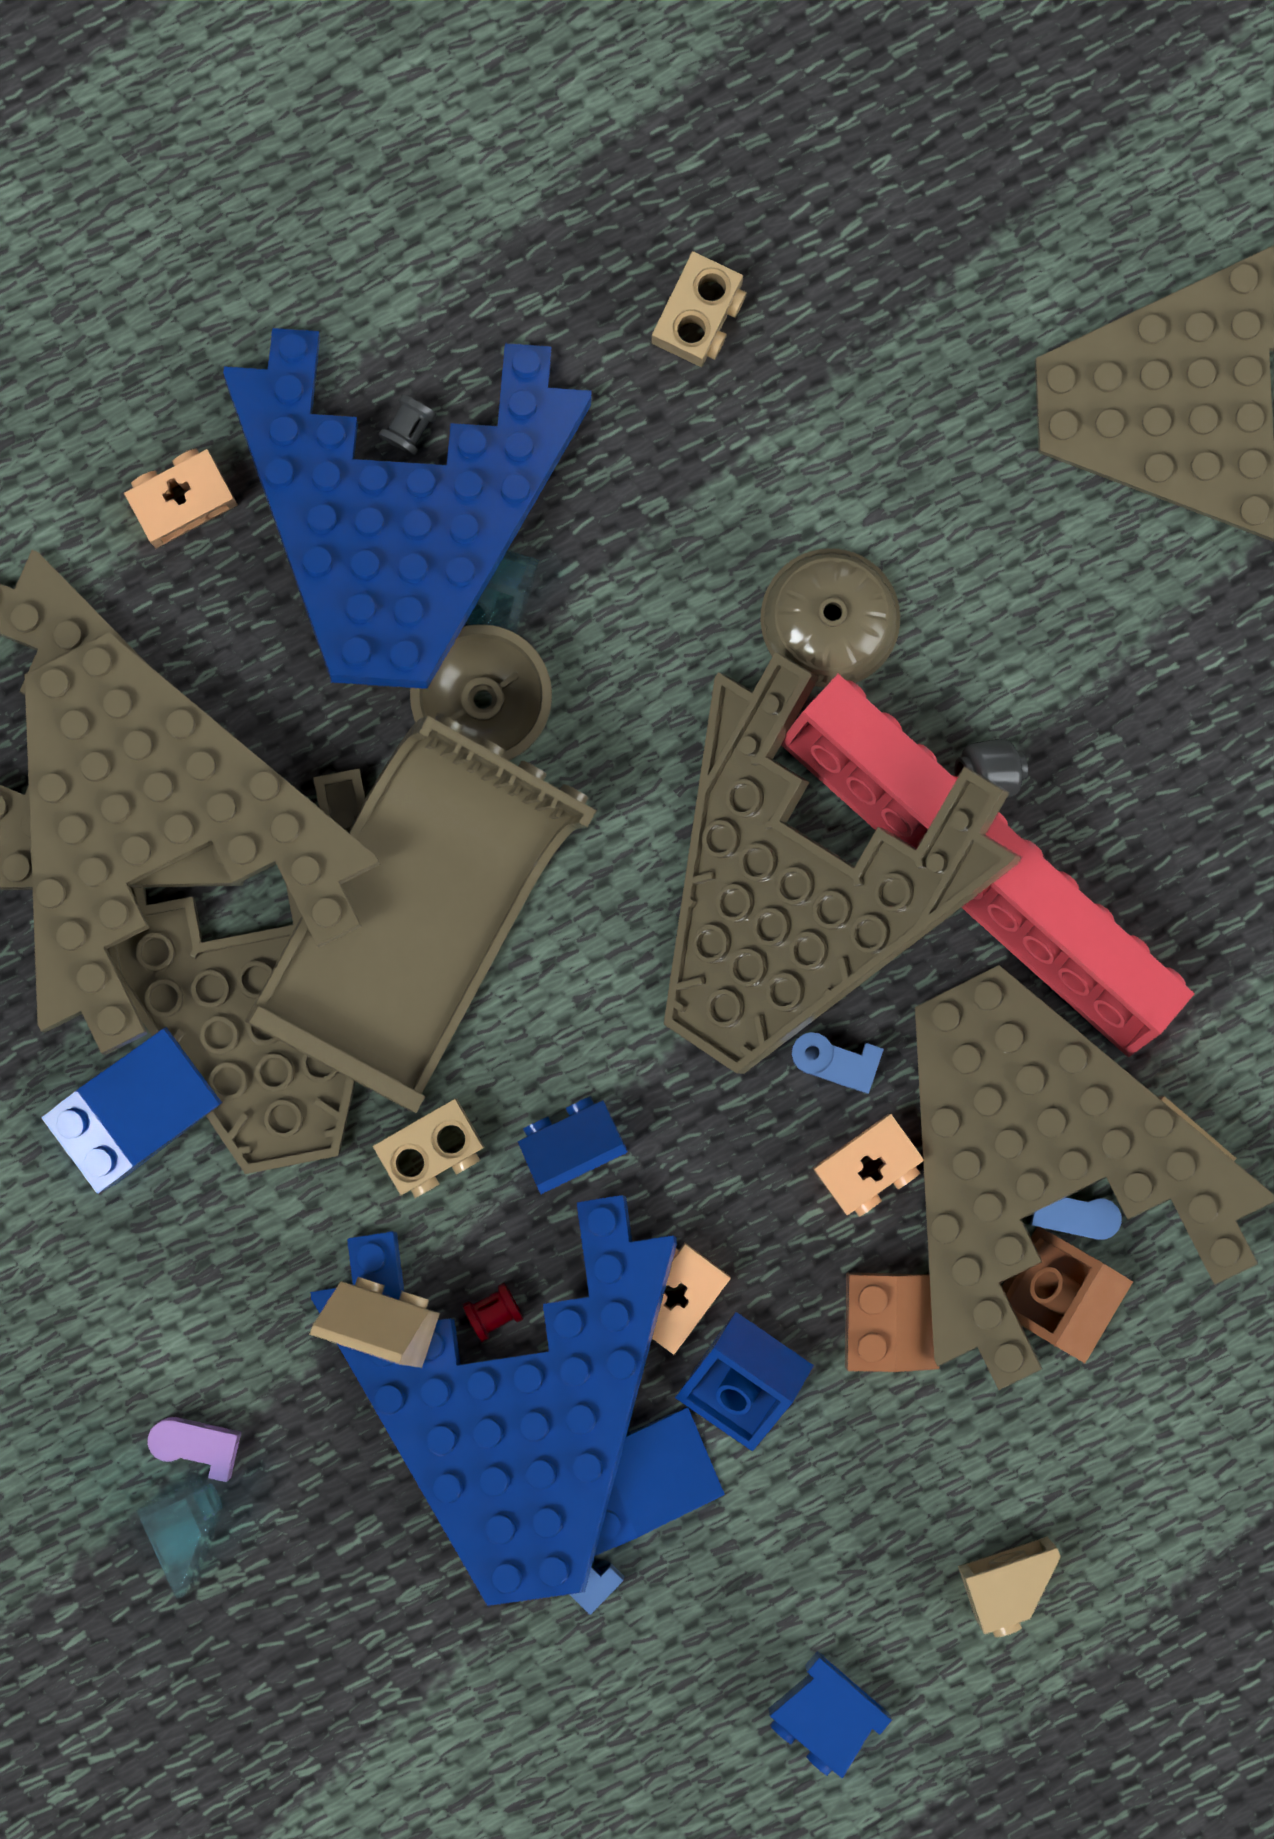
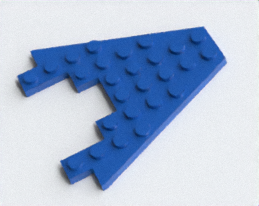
M272 328L268 369L224 367L223 374L332 683L428 689L591 407L592 391L549 388L551 346L505 343L498 426L451 423L447 465L354 459L358 429L357 417L312 414L319 355V331Z
M624 1195L576 1202L589 1297L543 1304L549 1352L460 1365L455 1319L451 1318L437 1321L422 1368L397 1364L337 1344L487 1606L582 1593L586 1590L677 1246L675 1236L632 1242L627 1199ZM392 1231L348 1238L353 1285H355L357 1277L385 1285L383 1295L399 1300L401 1292L405 1291L397 1233ZM336 1288L310 1292L311 1300L319 1313H321Z

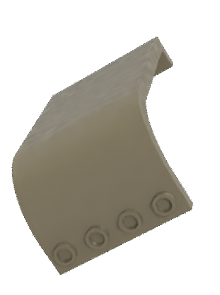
M437 713L435 719L430 716L419 719L407 732L383 768L348 830V833L375 854L380 862V865L341 884L361 927L319 948L303 917H301L244 1021L414 1113H417L425 1098L422 1093L544 868L564 840L574 830L587 828L597 811L585 804L588 797L582 792L565 784L559 790L544 781L547 774L538 767L525 761H521L519 766L502 757L505 752L503 748L483 737H479L477 743L460 734L463 728L462 725L440 713Z

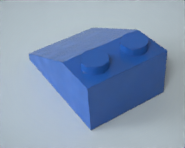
M166 1027L77 1089L41 1118L95 1192L99 1194L119 1183L217 1108L222 1102Z
M688 1407L627 1433L595 1556L634 1540L725 1495Z

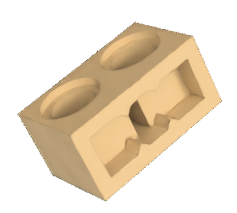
M692 251L652 333V344L699 367H703L707 356L715 360L727 336L720 329L727 315L736 318L747 295V292L740 289L743 275ZM706 282H716L723 287L725 293L716 301H708L701 297L698 290ZM687 323H695L703 329L705 334L700 341L688 343L680 338L678 334L679 329Z
M454 1099L377 1143L373 1148L399 1194L403 1195L411 1190L414 1197L417 1198L439 1185L435 1177L436 1175L450 1167L453 1168L457 1175L481 1161L476 1152L482 1150L485 1146L458 1099ZM449 1125L459 1127L465 1135V1144L456 1153L445 1151L439 1143L441 1131ZM407 1149L418 1151L424 1159L423 1170L417 1176H407L399 1168V1157Z

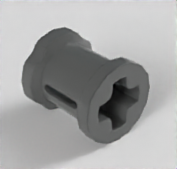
M402 394L398 400L401 405L389 427L381 429L379 437L406 454L415 457L418 452L416 447L418 440L428 423L435 422L438 416L424 404Z

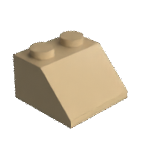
M357 1277L355 1285L340 1282L314 1322L310 1335L397 1364L422 1368L440 1315L438 1312L426 1309L429 1300L403 1291L399 1300L383 1295L385 1285L361 1277Z
M1048 1537L958 1566L975 1619L984 1634L993 1632L994 1637L1006 1636L1021 1630L1020 1622L1031 1619L1061 1558L1058 1548Z

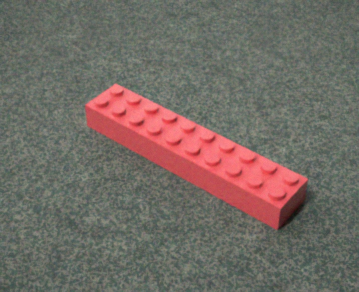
M837 674L800 714L787 731L786 737L781 744L783 748L873 829L876 830L877 827L886 829L916 849L958 778L957 776H952L937 762L936 756L930 749L924 745L916 744L907 736L893 716L881 712L867 700L866 694L860 686L852 681H846L840 674ZM998 812L986 835L1022 858L1015 867L961 908L1129 1058L1162 1034L1195 993L1186 986L1184 978L1177 971L1163 966L1150 954L1149 947L1140 938L1129 935L1115 922L1112 913L1107 908L1093 903L1079 890L1077 882L1070 875L1054 868L1044 859L1040 848L1033 842L1022 839L1008 826L1005 817Z

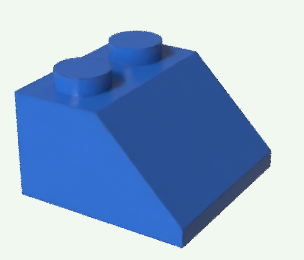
M589 1096L566 1107L565 1109L569 1117L553 1125L549 1117H545L523 1128L527 1137L517 1142L540 1194L628 1152L604 1100L594 1104L592 1097Z
M735 1312L717 1335L675 1398L753 1452L793 1403L814 1365Z

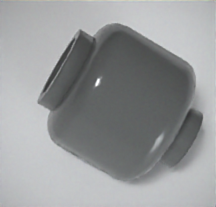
M993 739L968 744L962 751L961 757H958L955 761V776L959 777L964 767L969 768L1008 791L1009 795L1006 799L1013 798L1020 791L1022 780L1026 779L1028 775V764L1023 752H1017L1015 746L1007 739Z

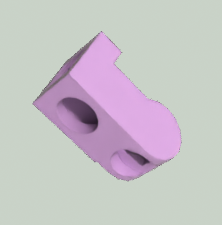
M168 1417L158 1422L150 1430L148 1447L154 1457L161 1461L172 1462L183 1458L211 1465L208 1478L227 1482L232 1476L241 1432L179 1417Z

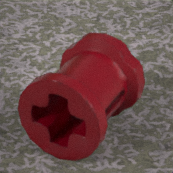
M505 1282L498 1285L497 1292L474 1304L470 1301L463 1304L464 1311L481 1341L488 1339L489 1332L512 1320L517 1323L524 1320Z

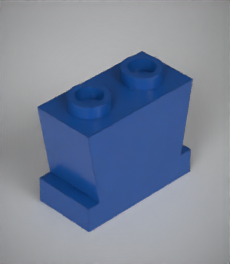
M817 1651L805 1665L809 1675L768 1708L770 1717L774 1719L770 1727L789 1744H792L797 1739L810 1751L806 1758L823 1774L828 1776L833 1770L843 1779L871 1730L873 1729L880 1735L892 1719L888 1711Z

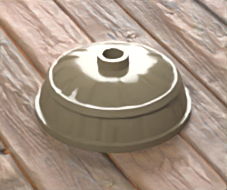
M818 549L794 558L774 576L762 602L761 631L771 656L773 657L775 652L782 654L819 676L815 684L816 687L825 688L837 674H840L846 681L849 680L857 683L876 672L891 654L900 629V607L897 595L889 579L870 560L847 550ZM831 604L838 606L842 613L841 617L836 621L826 619L824 616V608Z
M470 625L462 628L428 689H410V703L415 722L426 716L435 719L437 713L445 715L463 726L460 734L476 743L479 737H483L497 744L505 750L502 757L510 761L529 749L545 728L551 711L552 687L548 670L542 658L525 639L501 627ZM482 691L488 692L492 696L491 705L485 709L478 708L474 703L476 694Z

